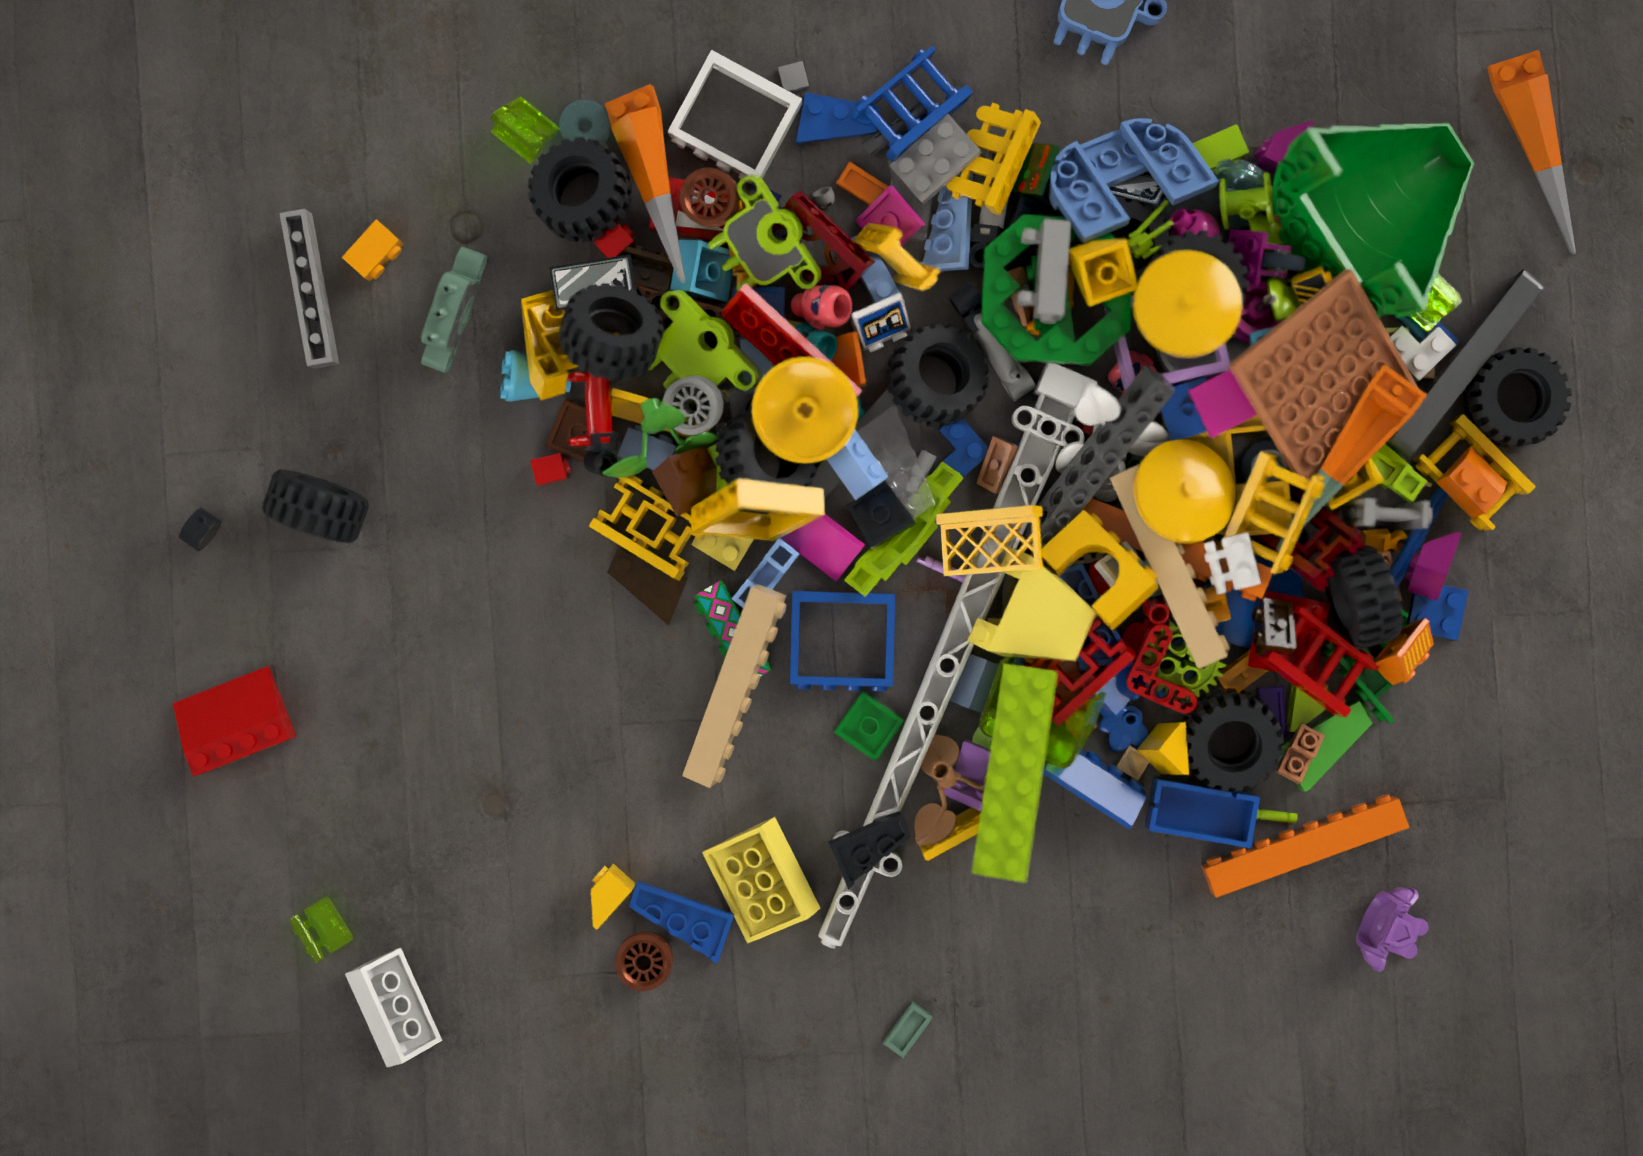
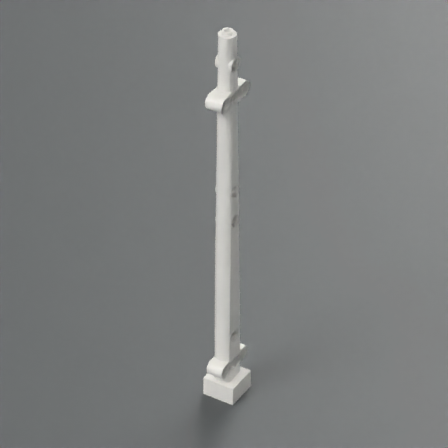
M1047 363L1044 366L1033 394L1039 396L1035 407L1021 406L1012 414V424L1017 429L1023 431L1024 434L993 509L1036 506L1060 449L1068 445L1065 441V434L1068 431H1073L1078 436L1077 442H1084L1083 431L1077 426L1072 425L1076 415L1075 407L1088 383L1096 385L1097 381L1054 363ZM1020 411L1029 413L1031 420L1028 425H1022L1018 422L1017 415ZM1044 421H1050L1054 425V432L1051 435H1045L1041 431V425ZM1025 468L1031 469L1034 473V479L1030 483H1026L1021 479V472ZM1024 523L1018 530L1021 535H1023L1028 523ZM1000 525L994 534L1003 542L1011 531L1006 526ZM983 531V534H982V536H981V539H980L979 543L981 542V540H982V539L985 537V535L987 534L985 531ZM1014 535L1007 546L1017 549L1020 539ZM990 537L983 548L992 556L1000 545ZM1003 549L995 559L1000 564L1004 559L1006 551ZM980 551L972 560L978 568H982L988 561ZM994 572L965 575L863 826L895 812H901L973 649L974 644L967 640L977 618L986 619L1006 573ZM945 658H951L954 661V667L949 672H944L940 669V662ZM927 705L933 707L934 714L931 718L924 719L920 716L922 707ZM844 830L838 831L832 840L849 832ZM893 851L887 857L884 856L873 865V869L870 872L864 873L859 877L850 889L847 888L842 876L818 935L822 939L821 943L833 949H835L836 945L842 946L874 871L888 877H894L902 870L901 857L897 852ZM887 858H894L898 862L896 868L891 870L886 869L883 863ZM844 895H850L853 897L854 902L850 906H843L840 903V898Z

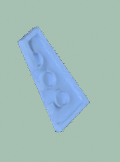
M971 172V174H970V176H969V179H968V180H971V181H973V173H972V172ZM946 186L939 192L937 212L932 217V230L929 239H926L924 246L926 252L923 262H920V264L937 267L940 271L969 269L972 199L961 196L959 200L952 197L953 193Z

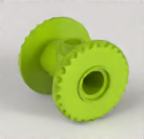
M1264 173V187L1250 188L1248 190L1227 191L1225 178L1220 179L1219 200L1225 229L1230 230L1231 215H1240L1243 219H1250L1257 212L1267 211L1268 223H1274L1273 188L1269 173Z

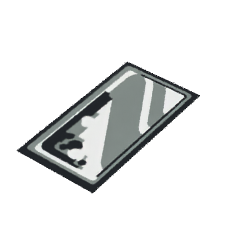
M1148 173L1140 174L1109 187L1114 196L1125 197L1131 200L1134 198L1136 199L1135 201L1160 206L1165 198L1161 188L1152 175Z
M631 254L549 267L556 310L565 309L571 296L582 288L586 289L589 285L593 284L600 286L602 283H610V286L621 285L624 286V289L637 291Z

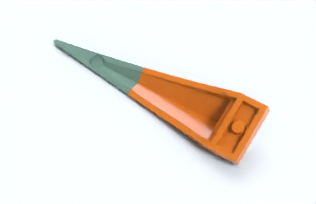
M1383 364L1364 389L1317 475L1325 476L1323 480L1325 487L1321 496L1315 498L1304 525L1412 417L1426 398L1427 394ZM1293 517V519L1291 520V522H1290V524H1289V526H1288V529H1290V526H1291V524H1292V522H1293V520H1294V517ZM1284 538L1280 540L1276 551H1280L1285 540Z

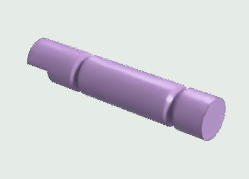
M918 556L916 562L944 574L943 562L934 560V558L926 556L925 559ZM955 575L949 577L957 579L958 581L963 583L965 575Z

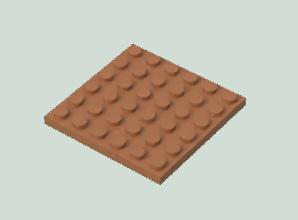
M1345 269L1228 365L1292 473L1310 481L1313 475L1318 474L1361 394L1383 364L1418 388L1351 269Z

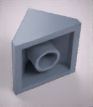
M970 654L950 701L991 716L1000 693L1004 666Z

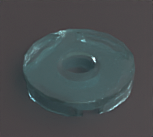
M589 99L577 100L569 104L562 112L559 120L560 133L564 140L569 138L571 141H575V137H584L586 141L592 138L598 140L600 144H604L611 131L610 120L606 110L597 102ZM584 119L590 120L592 128L588 132H581L578 129L580 121Z
M1232 159L1220 161L1215 167L1213 174L1218 179V184L1220 179L1225 178L1227 190L1229 191L1264 187V173L1260 168L1247 161L1238 160V163H1231Z

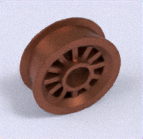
M701 168L692 172L683 182L680 190V203L686 216L693 222L705 227H719L726 224L737 213L740 195L737 191V184L729 175L716 168ZM695 188L699 190L698 193L694 192ZM710 191H714V202L706 204L705 195ZM728 195V199H724L722 196ZM692 197H698V199L692 200ZM721 203H727L725 208L721 206ZM716 208H719L721 210L719 214L717 213Z
M648 931L637 932L626 938L615 958L616 972L620 980L629 988L637 991H650L662 985L668 978L673 965V954L667 941L660 935ZM643 943H648L646 949H644ZM638 944V946H639V951L637 950V948H636L634 945ZM651 945L656 947L653 951H650ZM658 951H660L661 955L654 956ZM641 955L648 956L651 960V965L643 967L639 965L637 958ZM663 960V964L658 963V962H655V961ZM634 966V968L631 971H629L627 968ZM636 971L639 972L637 977L633 975ZM649 971L653 974L654 977L650 978ZM642 973L645 974L646 979H641Z

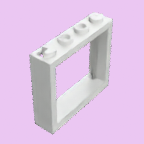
M711 50L674 118L668 134L672 138L671 142L677 144L678 147L684 149L687 146L693 149V154L705 161L708 158L717 162L716 166L727 173L732 170L740 174L738 177L740 180L751 174L758 175L763 179L802 106V98ZM712 68L788 108L756 169L680 130Z

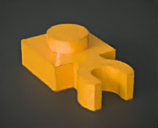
M1388 529L1363 530L1361 538L1364 545L1376 548L1378 554L1387 552L1388 549L1400 552L1403 543L1398 541L1407 539V535L1402 530L1390 533Z

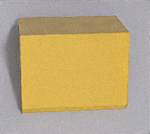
M1371 458L1328 501L1332 510L1384 481Z
M1186 722L1158 723L1137 751L1161 774L1189 775Z

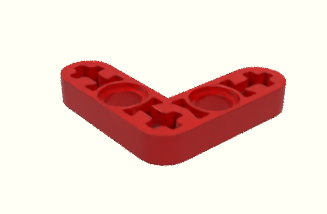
M1153 623L1148 628L1126 674V684L1132 692L1177 712L1190 713L1197 706V698L1193 691L1156 675V671L1172 641L1173 635L1166 623ZM1163 628L1166 637L1159 638L1157 645L1161 649L1158 650L1153 646L1157 638L1154 632H1159ZM1146 651H1153L1156 654V659L1151 664L1142 662V655ZM1141 675L1142 680L1150 684L1149 691L1146 692L1147 687L1144 684L1138 683L1137 686H1134L1132 678H1137ZM1160 684L1168 686V693L1164 697H1157L1154 694L1156 686ZM1174 689L1177 690L1175 692L1176 696L1180 698H1185L1188 695L1191 703H1185L1181 706L1180 701L1173 697Z

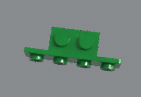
M1324 641L1322 645L1325 650L1322 653L1329 659L1335 647L1331 642ZM1366 648L1358 649L1359 651L1364 650L1370 654V652ZM1347 655L1344 658L1342 657L1338 663L1341 668L1338 672L1343 678L1346 677L1355 663ZM1363 669L1354 683L1358 688L1355 693L1364 703L1368 701L1374 709L1371 712L1381 723L1385 721L1392 724L1395 720L1379 702L1378 698L1393 685L1378 671Z

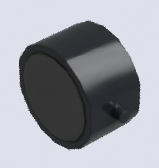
M199 508L182 527L179 539L199 552L213 539L221 525V521L205 509Z

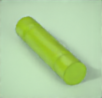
M1258 809L1256 819L1296 824L1297 813Z

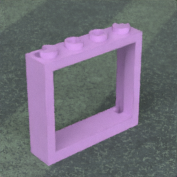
M1131 296V308L1133 307L1134 296ZM1104 308L1106 315L1110 313L1106 308ZM1124 335L1113 346L1124 391H1126L1135 379ZM1224 343L1215 350L1216 363L1161 375L1168 380L1172 387L1204 376L1209 380L1230 369L1226 345Z

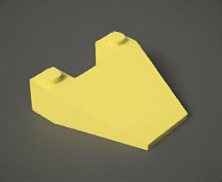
M1009 547L1015 554L1018 552L1017 549ZM1006 552L1001 565L1006 566L1013 557ZM1023 552L1019 557L1026 564H1034V557ZM1042 561L1043 569L1004 572L1019 579L999 626L977 618L967 641L1000 656L1076 661L1097 612Z

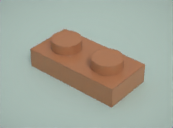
M993 436L976 484L999 494L1018 446L999 436Z

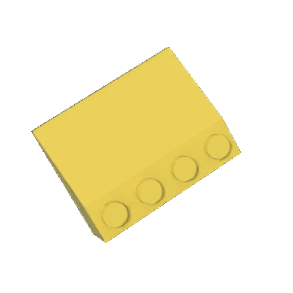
M775 817L759 823L702 852L747 943L807 920L821 909Z

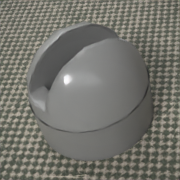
M823 187L813 193L814 200L820 208H827V203L832 206L835 201L832 187Z

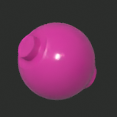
M1178 209L1169 218V221H1173V229L1169 231V236L1178 235L1182 237L1183 233L1187 231H1193L1194 235H1197L1199 231H1208V237L1212 238L1215 234L1220 235V228L1215 218L1203 210L1192 209L1186 211L1185 209Z

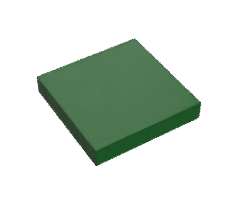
M862 691L834 730V733L876 762L905 720L868 693Z

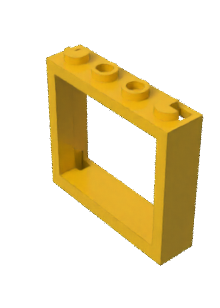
M738 479L691 507L689 522L692 533L776 541L824 515L823 489ZM745 508L772 512L768 514L741 512L739 510Z

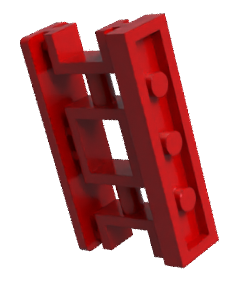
M1097 615L1088 632L1093 641L1085 648L1081 647L1079 656L1090 666L1085 672L1073 681L1057 665L1061 660L1052 659L1048 662L1047 666L1051 671L1058 673L1057 687L1063 682L1073 692L1077 687L1082 686L1058 709L1056 706L1061 703L1062 698L1057 692L1055 693L1052 721L1058 727L1135 657L1136 652L1129 645L1126 646L1122 639L1111 647L1095 631L1102 623V620ZM1101 648L1110 658L1117 651L1120 652L1096 675L1094 674L1100 666L1092 657L1097 650ZM1037 658L1031 664L1027 661L1022 666L1038 668L1047 659Z

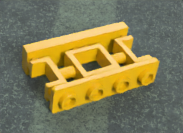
M636 476L619 478L620 480L615 484L614 488L624 493L612 515L600 509L597 518L592 519L589 527L680 581L685 573L683 571L684 568L689 564V562L679 557L681 551L691 535L703 541L705 534L692 533V528L689 526L685 528L681 537L675 534L671 529L677 519L669 515L670 510L673 511L669 502L662 499L664 493L652 486L649 490L642 487L643 481ZM627 485H631L654 499L655 503L652 505L643 500L638 510L632 508L628 504L634 493L626 489ZM648 509L667 519L655 541L636 531ZM687 513L680 515L687 520L691 517ZM622 514L631 518L632 520L625 531L634 535L633 539L631 540L605 524L606 520L617 524ZM665 540L674 544L675 546L668 557L675 560L677 564L674 566L649 551V545L659 550Z

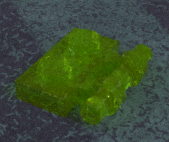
M328 895L304 910L309 918L305 922H302L298 914L289 919L294 927L292 931L296 936L299 935L306 947L304 949L307 955L312 956L315 963L324 958L320 951V948L324 945L331 954L354 939ZM311 926L315 928L321 938L316 942L307 930Z

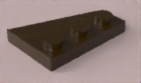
M619 549L616 550L607 572L667 625L670 624L688 581L687 577L682 576L680 581L676 580L645 560Z

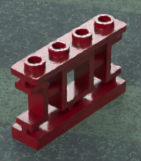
M1289 486L1291 501H1295L1300 505L1306 491L1302 490V488ZM1325 506L1303 526L1304 528L1310 523L1319 531L1304 546L1296 541L1290 555L1293 559L1289 566L1321 592L1329 585L1326 579L1328 577L1332 578L1335 575L1329 564L1344 549L1354 556L1357 553V548L1362 550L1365 547L1361 539L1362 533L1353 525L1350 527L1345 525L1344 520L1336 512L1330 514L1326 511L1327 508ZM1329 527L1340 534L1330 545L1326 542L1334 534ZM1274 535L1251 536L1260 545L1279 553V551H1276L1280 540ZM1318 550L1321 554L1314 562L1320 570L1305 560H1309Z

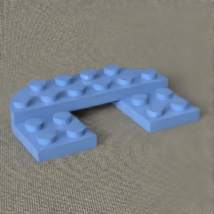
M1139 118L1121 122L1118 130L1081 145L1075 141L1066 146L1058 154L1054 162L1048 183V194L1053 208L1061 210L1067 221H1071L1070 225L1081 242L1086 243L1129 223L1130 218L1109 187L1149 171L1173 206L1217 187L1218 179L1192 142L1180 130L1170 124H1166V127L1159 124H1153L1152 119Z

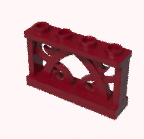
M802 191L792 195L782 209L796 213L805 232H808L807 226L814 231L813 235L803 232L801 239L816 241L822 238L826 242L824 255L828 265H818L821 269V279L816 285L825 286L823 284L824 281H828L833 286L834 277L832 274H835L839 281V287L849 292L875 261ZM774 223L772 226L774 237L777 229L787 230L781 223ZM788 234L782 235L779 238H783L786 240ZM832 249L839 255V257H833L837 263L832 259ZM852 267L856 272L846 282L841 271ZM808 269L803 270L802 276L804 280L808 282L814 281L813 272Z

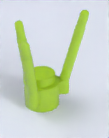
M1165 200L1136 231L1128 235L1130 238L1127 241L1128 247L1136 259L1141 256L1143 259H1146L1150 255L1155 254L1162 246L1159 245L1150 249L1153 246L1152 239L1172 226L1173 221H1168L1149 235L1146 232L1141 233L1169 204L1168 200Z

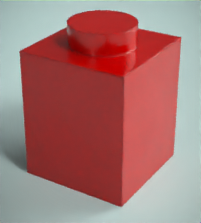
M616 222L617 227L614 230L608 229L604 232L605 236L594 241V244L607 258L622 256L626 246L632 247V245H636L632 239L635 234L626 224L621 227Z
M562 453L530 460L537 486L569 479L568 473L572 472L569 458H564Z

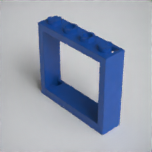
M792 591L790 684H795V689H810L811 685H821L822 690H836V685H846V690L861 691L862 686H872V691H887V687H893L895 594L868 593L864 597L860 593ZM800 602L887 604L885 678L798 676Z

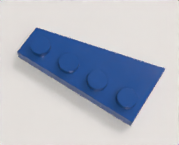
M637 881L629 907L665 928L670 934L685 941L696 951L705 954L716 964L718 963L734 917L733 913Z

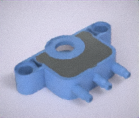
M1062 0L1057 14L1060 24L1053 42L1056 45H1061L1067 31H1071L1082 36L1077 53L1080 55L1085 54L1091 40L1106 46L1102 54L1101 63L1108 65L1116 47L1123 44L1128 37L1135 20L1150 26L1157 25L1167 12V4L1165 0ZM1154 6L1158 8L1160 15L1152 16L1148 12V7Z

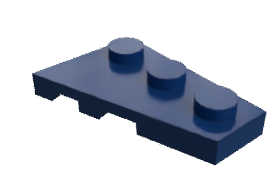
M806 92L796 144L827 141L828 139L874 135L876 134L877 127L865 113L857 120L852 117L856 109L854 106L856 102ZM873 106L880 115L881 107Z

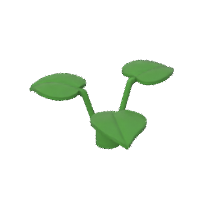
M658 398L649 399L641 404L645 418L641 421L643 430L641 455L639 457H627L607 470L602 471V473L610 477L624 478L634 476L643 471L648 466L645 460L647 458V433H657L669 429L679 444L675 448L677 454L702 446L709 448L718 440V437L714 433L702 432L692 435L686 440L681 439L674 428L685 422V415L678 409L663 402L661 403V400Z

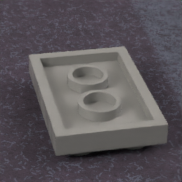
M947 113L889 166L924 205L981 155L982 152Z

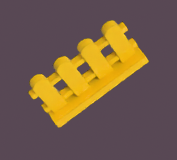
M992 103L991 107L981 106L978 108L976 116L983 125L981 130H970L967 136L980 150L983 149L996 153L994 161L978 156L962 171L960 177L956 176L946 187L953 193L952 197L959 200L961 196L976 200L975 204L977 206L983 207L985 204L991 213L1001 216L1041 121L1033 111L1025 109L1024 113H1022V111L1015 110L1014 114L999 110L1000 106ZM991 126L1007 130L1004 137L989 133ZM971 172L985 176L984 184L968 180Z

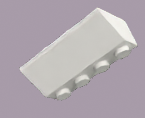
M401 948L345 973L386 1067L403 1064L442 1041Z

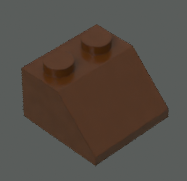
M705 446L670 456L652 471L676 516L691 512V507L716 493L717 467Z

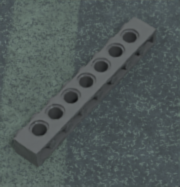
M1146 365L1143 367L1118 400L1120 406L1118 418L1113 421H1105V424L1100 423L1037 506H1042L1043 517H1039L1041 549L1081 513L1173 395L1175 389L1163 375ZM1032 522L1027 524L1024 531L1027 539L1032 534Z

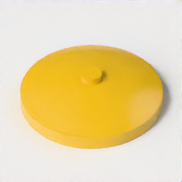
M1178 251L1159 258L1147 268L1137 284L1133 308L1140 331L1154 347L1169 355L1191 358L1209 354L1229 339L1239 323L1242 311V298L1235 277L1219 260L1202 252Z
M813 357L792 358L772 368L759 383L752 404L753 422L760 439L776 455L797 463L818 462L837 453L852 436L858 417L857 397L851 382L833 364Z
M1184 439L1165 442L1154 448L1142 459L1134 476L1133 495L1138 512L1145 523L1165 539L1177 543L1204 541L1218 533L1231 518L1236 501V490L1232 474L1223 459L1215 451L1201 443Z

